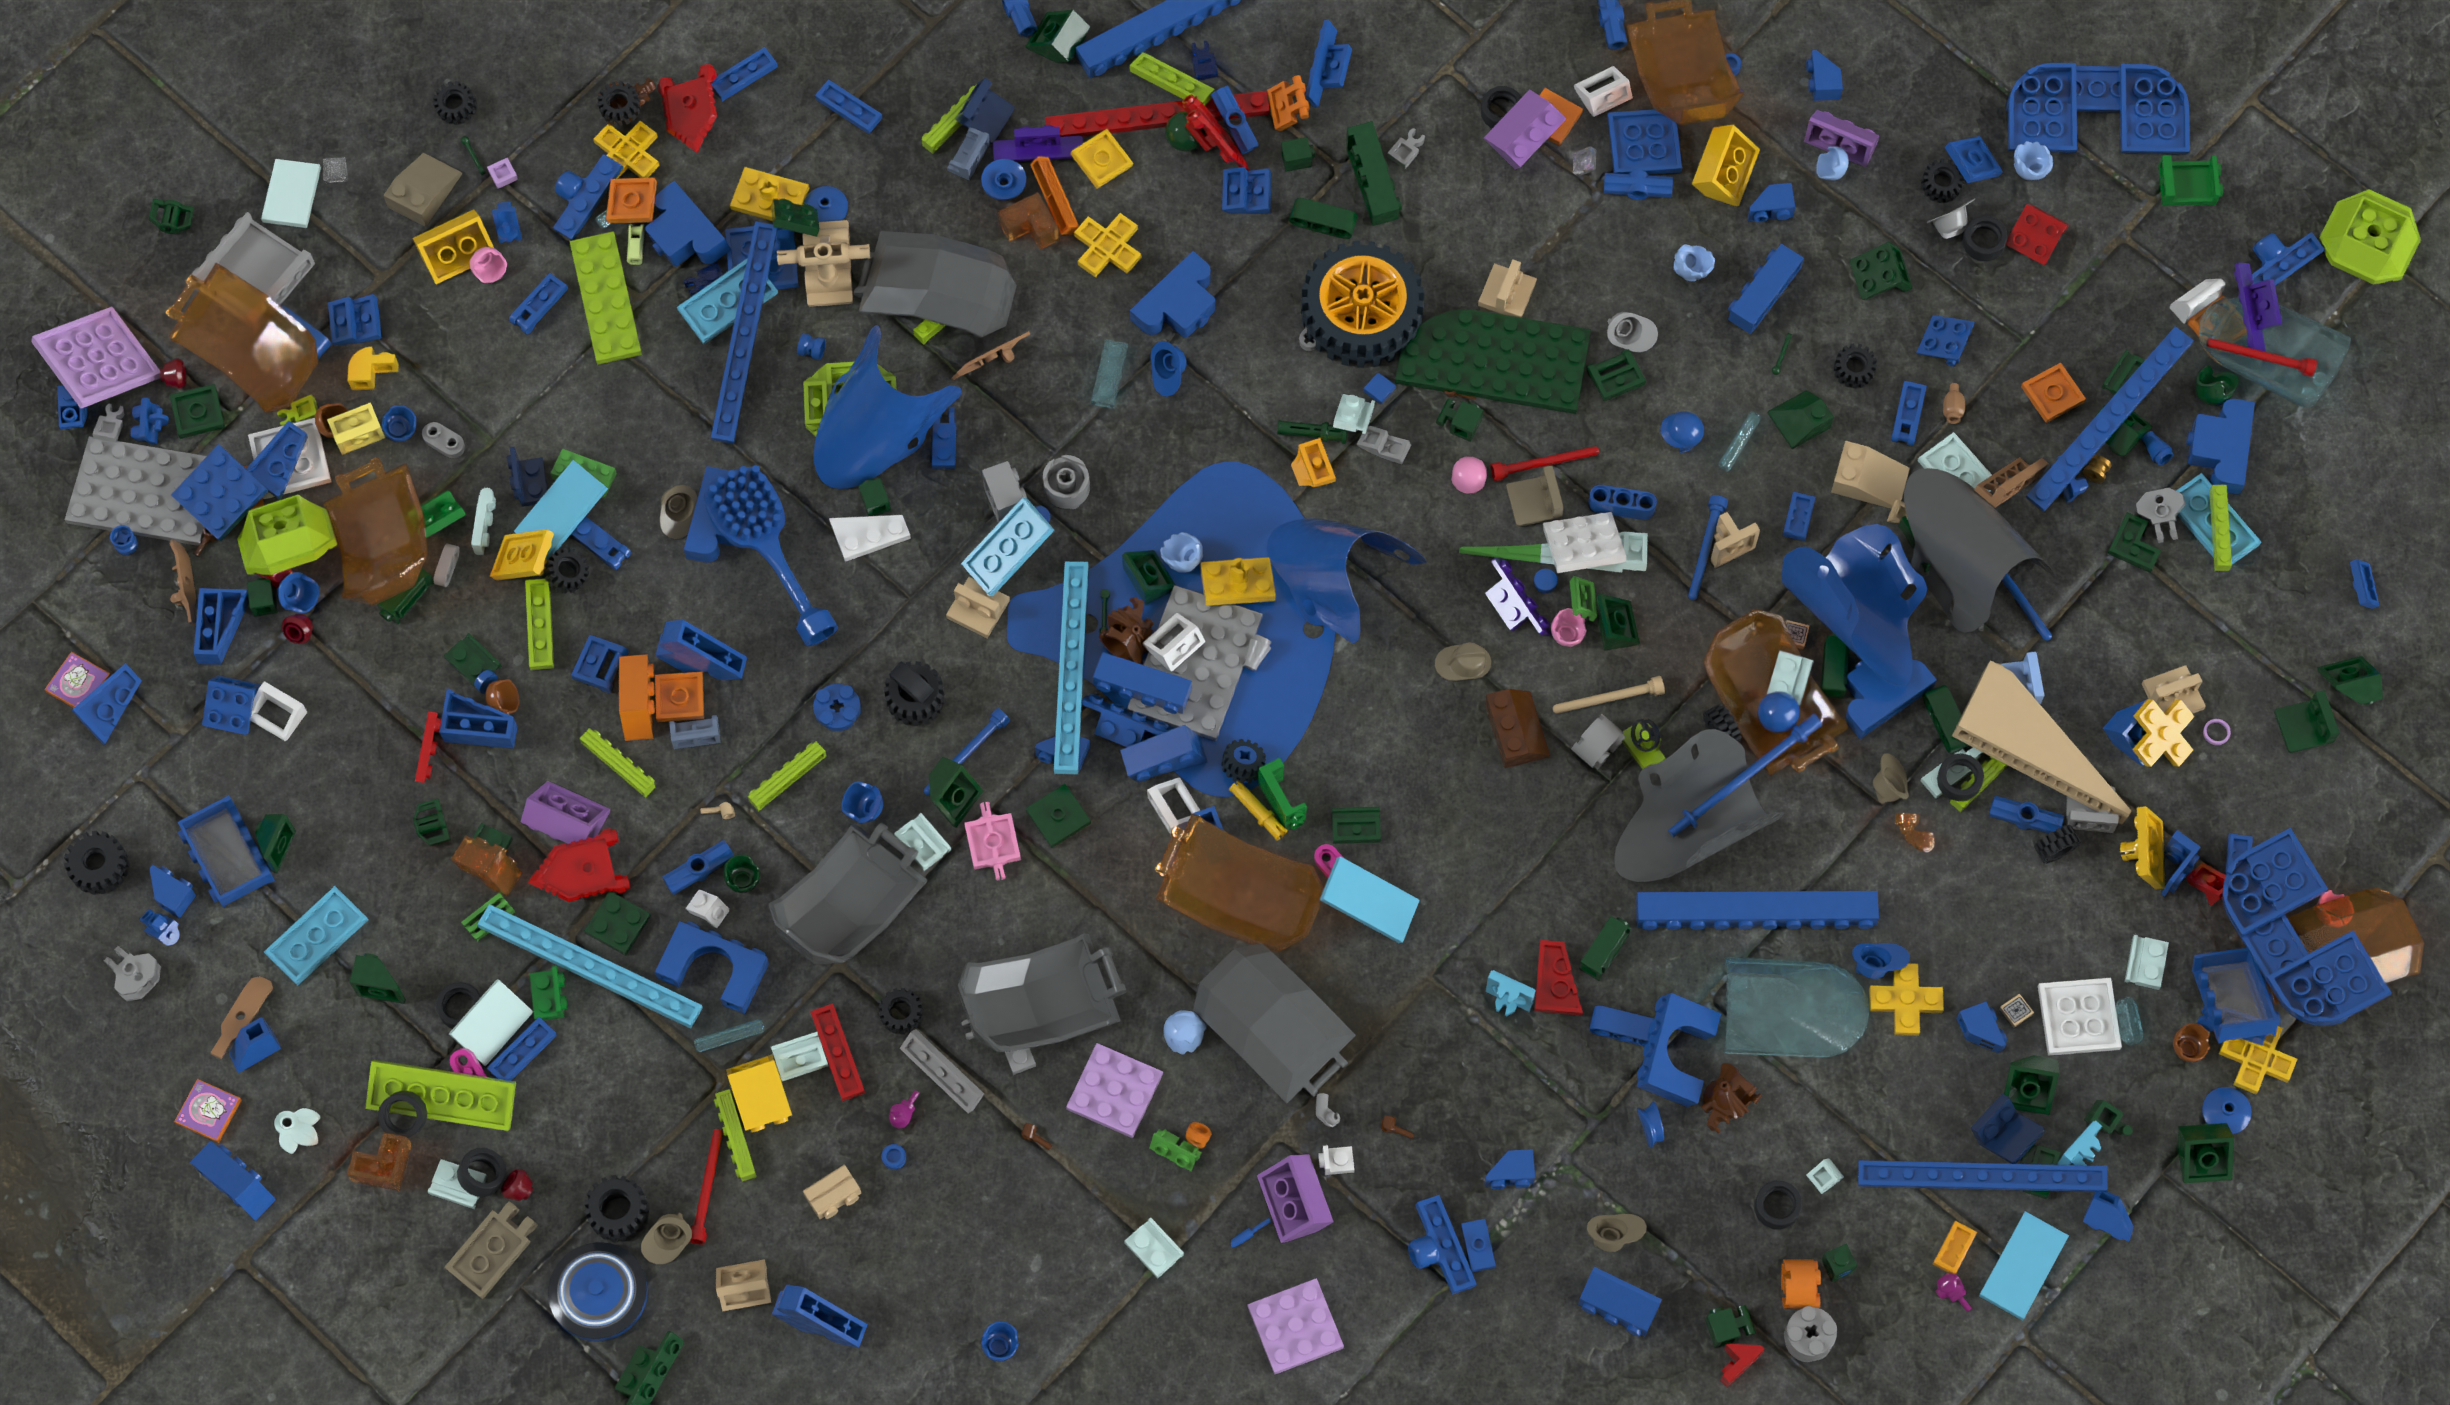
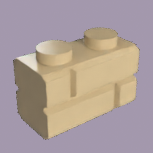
M843 1165L803 1190V1193L818 1218L822 1219L825 1217L829 1219L837 1214L838 1208L846 1204L849 1206L859 1199L858 1195L861 1194V1190L847 1167Z

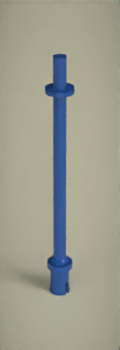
M1812 714L1811 717L1799 726L1795 725L1789 737L1692 812L1683 810L1684 818L1668 830L1669 834L1674 838L1689 825L1696 828L1698 826L1696 820L1796 742L1804 743L1810 734L1819 727H1822L1823 724L1815 714Z

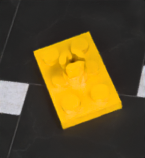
M744 167L730 208L734 211L772 221L771 205L773 198L778 200L787 199L794 204L802 205L808 194L809 184Z
M544 529L505 535L490 577L495 580L543 575L546 568L544 565L548 561L546 555L551 548L554 533Z
M1269 557L1200 562L1206 606L1275 601L1276 593Z
M2146 806L2138 807L2137 816L2134 818L2135 827L2138 830V839L2133 842L2121 843L2120 853L2125 852L2121 857L2123 861L2138 859L2136 862L2137 874L2154 889H2164L2163 821Z

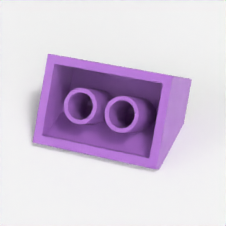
M1528 90L1483 139L1516 170L1533 155L1566 118L1550 102L1533 91Z
M1816 110L1809 120L1804 142L1827 152L1830 151L1828 147H1842L1847 153L1849 161L1867 167L1877 146L1879 135L1870 129L1860 128L1851 121L1836 118L1829 112Z
M547 781L527 798L521 823L528 825L533 830H539L548 834L555 840H561L570 844L572 841L578 842L580 839L586 840L588 837L593 838L598 835L610 813V809Z
M1309 1154L1290 1155L1257 1175L1281 1243L1315 1233L1333 1223Z

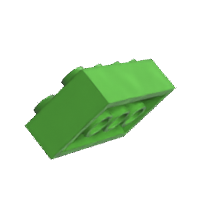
M562 449L550 473L552 479L557 480L574 460L608 488L602 498H605L616 477L615 468Z

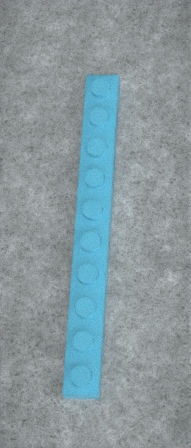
M1065 562L1054 774H1078L1088 562Z
M490 904L478 922V928L690 1029L702 1010L701 1004Z

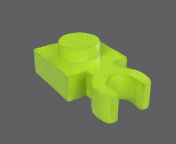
M311 394L291 403L292 409H281L277 412V415L280 418L287 416L285 421L280 422L281 426H284L288 421L294 423L295 421L300 422L315 418L318 409L315 397Z

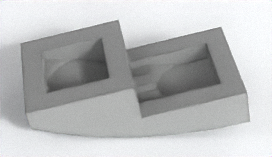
M1368 426L1366 434H1361L1357 443L1358 447L1399 464L1403 463L1411 447L1409 440L1390 436L1387 430Z

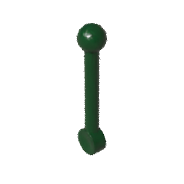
M463 136L461 143L466 146L481 176L486 174L469 144V138Z
M1787 333L1776 366L1772 368L1774 375H1778L1781 372L1780 365L1790 342L1791 333Z
M1103 589L1100 593L1103 599L1100 634L1103 629L1108 631L1106 627L1107 599L1110 597V593L1107 589Z

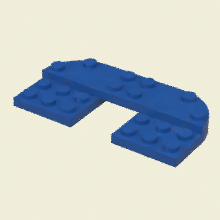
M2076 63L2041 64L2029 69L2017 80L2007 100L2009 152H2015L2018 145H2024L2028 141L2031 143L2039 142V144L2045 145L2050 152L2076 153L2077 112H2120L2121 153L2189 154L2190 152L2189 101L2181 83L2178 84L2168 71L2157 66L2147 64H2121L2119 67L2076 66Z
M2289 828L2244 852L2232 863L2224 880L2223 904L2228 918L2282 1007L2302 1022L2317 1026L2335 1025L2346 1021L2348 1017L2390 996L2392 992L2354 930L2310 954L2307 952L2285 914L2326 893L2328 888L2294 832Z

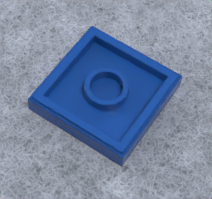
M1980 136L1949 142L1945 146L1946 151L1967 183L1999 177L2003 172Z

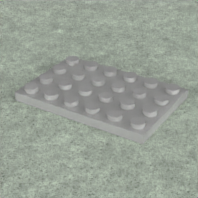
M89 436L65 521L67 524L112 531L117 526L126 525L130 527L134 535L167 541L174 539L179 543L199 546L204 537V526L174 499L171 494L207 456L120 441L115 443L93 439V437Z
M1174 585L1158 629L1174 614L1178 613L1199 628L1206 642L1172 672L1166 669L1150 652L1144 665L1192 681V691L1183 714L1178 712L1172 714L1166 712L1162 707L1156 705L1150 707L1144 705L1141 700L1132 698L1127 711L1131 713L1140 712L1146 715V718L1149 720H1159L1174 728L1186 725L1199 736L1216 741L1244 668L1243 665L1246 659L1249 640L1253 639L1254 634L1257 633L1262 620V613L1234 604L1206 606L1203 594ZM1178 623L1155 646L1160 650L1163 649L1184 628Z

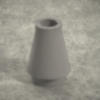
M1254 634L1253 639L1249 640L1243 666L1256 671L1270 651L1271 641Z

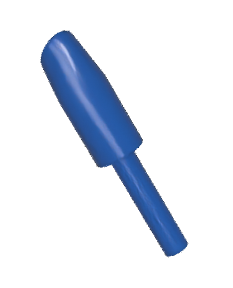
M1267 1218L1252 1229L1247 1228L1231 1240V1247L1234 1248L1254 1236L1253 1233L1271 1222L1270 1219Z

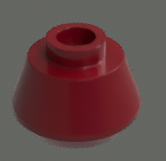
M176 358L165 363L164 368H160L161 382H165L166 386L176 389L185 387L186 370L184 362Z
M296 614L288 616L283 620L282 631L287 640L295 644H305L310 640L313 624L306 615Z
M516 1169L509 1174L501 1188L503 1197L521 1201L522 1199L526 1200L533 1191L532 1180L525 1170Z

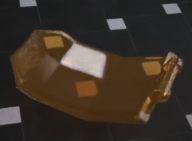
M1672 0L1655 4L1653 2L1645 3L1647 21L1626 24L1638 74L1652 107L1679 125L1724 118L1744 96V91L1739 88L1726 59L1716 22L1715 10L1708 9L1693 12L1691 0ZM1684 8V14L1659 19L1655 17V12Z
M215 263L204 281L194 275H190L186 280L187 285L178 299L166 311L169 317L178 321L169 338L220 369L257 401L264 412L269 413L290 407L319 363L316 339L307 328L270 296L219 263ZM194 289H199L185 313L181 312Z
M375 457L370 460V463L345 475L343 473L335 477L342 494L325 501L324 506L329 513L342 555L344 591L341 597L374 606L415 586L428 555L424 514L406 463L385 472L380 459ZM373 471L377 475L376 478L353 489L349 485V482Z
M1755 608L1715 633L1703 663L1720 700L1726 706V709L1730 711V715H1733L1734 721L1738 724L1737 728L1740 729L1741 736L1759 760L1789 737L1792 731L1791 729L1784 733H1773L1763 727L1758 717V706L1767 695L1779 651L1783 650L1799 656L1801 654L1788 632L1784 617ZM1809 674L1801 705H1799L1800 717L1796 725L1802 724L1812 714H1815L1823 725L1810 734L1804 743L1796 742L1766 765L1764 769L1770 776L1789 764L1792 765L1797 773L1805 770V766L1825 754L1837 751L1839 747L1833 738L1848 729L1846 721L1834 709L1811 674ZM1822 743L1824 744L1819 748L1815 749L1814 751L1810 752L1809 754L1805 755L1804 757L1799 758L1807 752L1811 751L1812 749L1816 748L1817 746L1821 745Z
M1191 814L1185 830L1173 827L1171 840L1161 863H1158L1155 869L1157 873L1164 876L1156 896L1157 901L1210 929L1252 945L1262 943L1270 951L1278 953L1308 936L1322 903L1320 898L1324 890L1314 866L1290 860L1246 843L1205 821L1200 815Z
M2380 888L2366 889L2331 900L2287 918L2309 954L2354 930L2385 983L2420 974L2424 941L2404 900ZM2269 986V989L2273 995L2274 1004H2279L2280 1002L2278 1001L2277 997L2275 996L2274 992Z

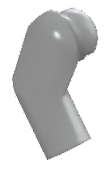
M1319 1093L1316 1097V1116L1326 1126L1334 1127L1340 1122V1115L1328 1108L1329 1095Z

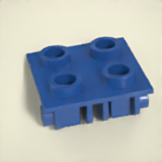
M1933 315L1916 353L1945 358L1947 365L1954 367L1955 364L1959 363V358L1964 351L1975 322Z

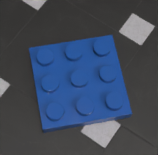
M1675 108L1608 113L1610 145L1615 174H1629L1632 171H1644L1648 175L1682 172Z
M754 226L725 229L726 241L731 248L727 252L728 271L748 258ZM778 228L768 279L776 289L799 287L797 263L778 265L777 250H796L794 231Z
M218 444L171 496L219 541H222L269 490Z

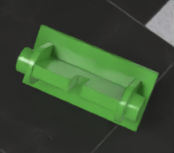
M1159 1129L1157 1133H1154L1149 1149L1192 1172L1195 1161H1198L1202 1153L1198 1151L1199 1148L1186 1141H1183L1180 1146L1176 1145L1179 1137L1168 1132L1166 1129L1163 1131Z

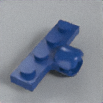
M603 154L586 178H581L572 171H565L556 182L555 192L567 200L569 204L553 229L571 241L575 240L609 190L611 179L618 177L623 166Z
M2312 232L2290 247L2284 246L2276 234H2268L2253 247L2254 253L2262 262V267L2252 274L2253 284L2270 279L2274 280L2276 286L2325 251L2324 247Z
M1440 1195L1417 1202L1415 1206L1426 1230V1236L1414 1239L1408 1245L1412 1263L1419 1269L1433 1264L1439 1265L1452 1295L1474 1288L1477 1285Z

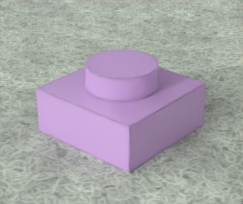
M508 158L487 167L497 189L518 180Z

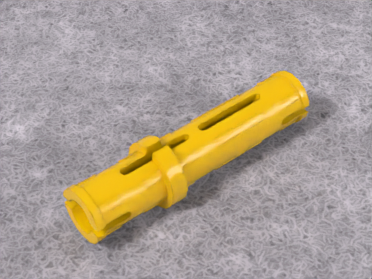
M1240 780L1236 781L1237 785L1233 783L1229 791L1253 814L1261 827L1264 826L1276 841L1280 840L1279 836L1283 837L1288 830L1274 817L1273 811H1268L1243 783H1240Z

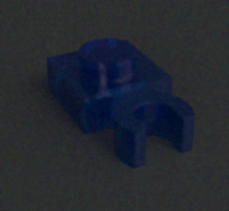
M1204 41V48L1201 50L1196 48L1195 43H1192V53L1196 56L1192 57L1196 80L1218 77L1214 53L1208 54V42Z
M716 262L697 271L698 278H687L684 284L686 288L691 285L695 286L694 289L689 291L692 297L724 274Z

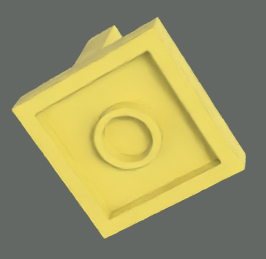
M371 402L327 419L342 455L385 438Z

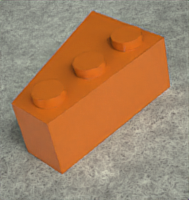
M648 654L619 657V714L625 741L653 739L652 714H655L652 696L655 695L654 682H651V678L655 677L654 664H649Z

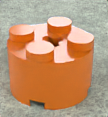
M1783 1259L1781 1266V1290H1783V1294H1786V1297H1782L1783 1309H1803L1806 1306L1820 1308V1293H1817V1285L1821 1284V1272L1818 1270V1261L1813 1259Z

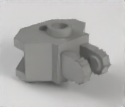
M2171 488L2146 492L2136 503L2138 514L2152 521V525L2155 526L2158 543L2164 542V535L2160 526L2162 524L2169 523L2172 539H2178L2175 522L2176 516L2185 507L2183 494ZM2162 497L2164 500L2162 503H2156V499Z
M117 946L114 950L124 960L119 965L109 957L104 960L116 974L114 988L126 1001L142 999L159 982L161 966L149 953L133 956Z

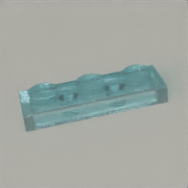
M1105 339L1091 400L1092 405L1114 409L1128 343Z

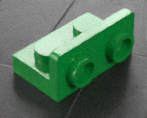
M449 490L409 512L418 531L425 538L466 515Z
M552 966L550 971L530 973L534 1020L538 1017L543 1021L564 1018V1010L568 1009L566 995H562L561 987L565 986L564 973L559 972L557 966Z

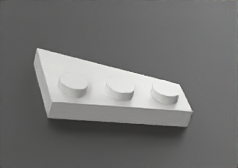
M903 515L829 518L845 562L911 539Z

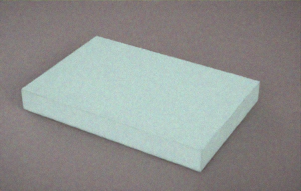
M275 159L261 218L263 223L307 228L320 175V164Z
M1954 432L1918 458V462L1924 469L1933 468L1946 471L1964 480L1973 488L1992 476Z
M497 979L451 1030L449 1035L463 1048L471 1050L477 1060L483 1066H486L529 1018L533 1011Z

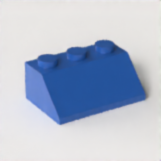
M1594 1267L1578 1304L1582 1306L1581 1309L1589 1314L1595 1315L1597 1313L1603 1316L1604 1320L1609 1324L1615 1326L1620 1324L1626 1327V1331L1637 1337L1640 1335L1645 1337L1662 1299Z

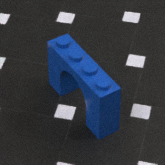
M679 921L656 968L655 974L657 979L680 988L690 965L696 958L706 953L724 955L732 962L733 972L723 992L721 1002L723 1006L745 1015L769 962L767 956H765L766 954L759 949H747L737 940L731 939L727 941L722 939V936L715 931L709 930V932L700 930V927L695 923Z
M1669 993L1661 996L1656 1002L1655 1019L1649 1027L1650 1038L1643 1050V1056L1645 1057L1637 1073V1087L1689 1107L1698 1104L1704 1081L1679 1071L1671 1063L1667 1053L1668 1039L1674 1030H1681L1704 1040L1716 1036L1721 1013Z

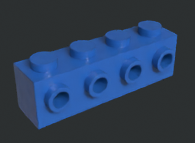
M1780 244L1777 250H1771L1766 258L1767 263L1764 267L1761 265L1758 267L1753 276L1755 279L1751 283L1747 282L1741 291L1742 296L1739 300L1735 298L1728 308L1730 311L1728 320L1749 334L1753 333L1802 268L1804 258L1783 244Z
M1102 652L1093 676L1094 686L1100 691H1113L1119 693V696L1122 698L1141 700L1144 705L1150 707L1156 705L1172 714L1177 712L1183 714L1192 691L1191 680Z

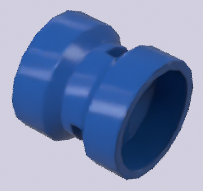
M803 333L798 343L797 355L804 357L809 355L812 359L820 361L825 351L826 339L820 337L815 339L811 335Z
M120 525L115 527L110 533L111 542L119 554L130 555L138 548V540L130 527Z

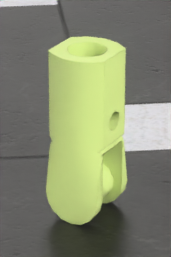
M629 224L627 262L629 264H642L645 235L644 224H641V226ZM633 235H640V238H633Z

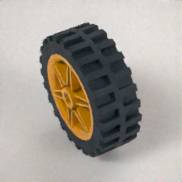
M1360 240L1353 241V246L1346 247L1344 243L1339 244L1337 251L1332 252L1331 249L1325 251L1322 261L1317 258L1313 262V271L1308 270L1301 298L1303 328L1307 327L1308 339L1310 341L1313 338L1316 340L1315 348L1319 352L1326 350L1328 352L1327 358L1332 361L1337 357L1342 359L1341 364L1346 366L1349 365V362L1357 363V368H1364V363L1372 362L1373 367L1380 366V360L1386 358L1387 362L1394 360L1396 352L1401 354V351L1406 348L1407 343L1416 336L1418 327L1420 328L1424 308V287H1421V277L1419 273L1414 274V265L1411 261L1405 263L1403 261L1404 255L1399 251L1393 254L1390 252L1391 247L1384 244L1383 248L1376 247L1375 241H1369L1368 245H1360ZM1348 317L1352 322H1347L1345 318ZM1373 320H1376L1375 324H1369Z

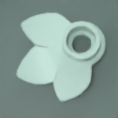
M306 1108L299 1109L294 1113L291 1111L279 1113L275 1118L274 1126L277 1132L280 1133L279 1144L282 1149L293 1154L298 1144L303 1146L317 1145L318 1136L312 1125L318 1122L320 1115ZM290 1119L292 1124L289 1127H285L282 1121Z

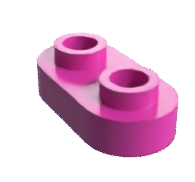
M1324 844L1316 849L1314 860L1319 869L1329 878L1336 858L1342 857V855L1332 845ZM1329 856L1331 859L1325 862L1322 860V857Z
M460 1048L451 1055L450 1065L454 1072L487 1077L471 1050ZM461 1056L467 1058V1064L461 1062Z

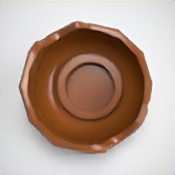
M341 403L320 406L315 414V425L318 432L327 438H334L327 419L349 410Z
M497 680L489 684L485 694L488 706L506 714H511L518 710L519 694L511 680Z
M2189 1023L2182 1026L2173 1038L2175 1054L2186 1062L2194 1063L2202 1060L2210 1049L2208 1043L2209 1032L2201 1024Z

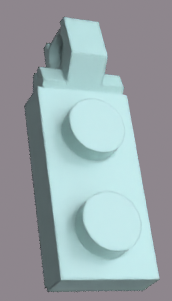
M1973 747L1967 752L1962 749L1955 754L1971 755L1977 760L1983 752ZM1941 764L1921 778V782L1935 799L1942 795L1937 783V775ZM1954 765L1947 771V781L1953 787L1972 771L1966 766Z

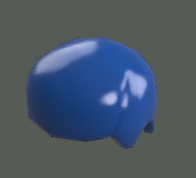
M404 405L390 407L381 420L383 434L387 439L394 442H402L411 438L416 430V416L413 411Z
M996 1321L990 1324L983 1332L981 1338L982 1350L992 1361L1004 1362L1012 1358L1019 1345L1016 1328L1004 1321Z

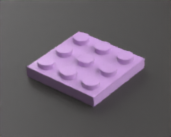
M1096 1043L1066 1109L1133 1138L1161 1080L1163 1071Z
M1317 1278L1248 1304L1249 1312L1274 1375L1344 1348Z

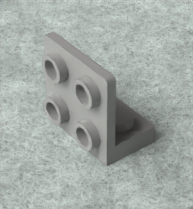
M2067 796L2066 826L2070 825L2075 830L2107 833L2115 831L2119 815L2112 814L2110 811L2097 812Z

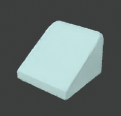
M1829 1158L1824 1159L1807 1174V1177L1821 1194L1844 1178Z

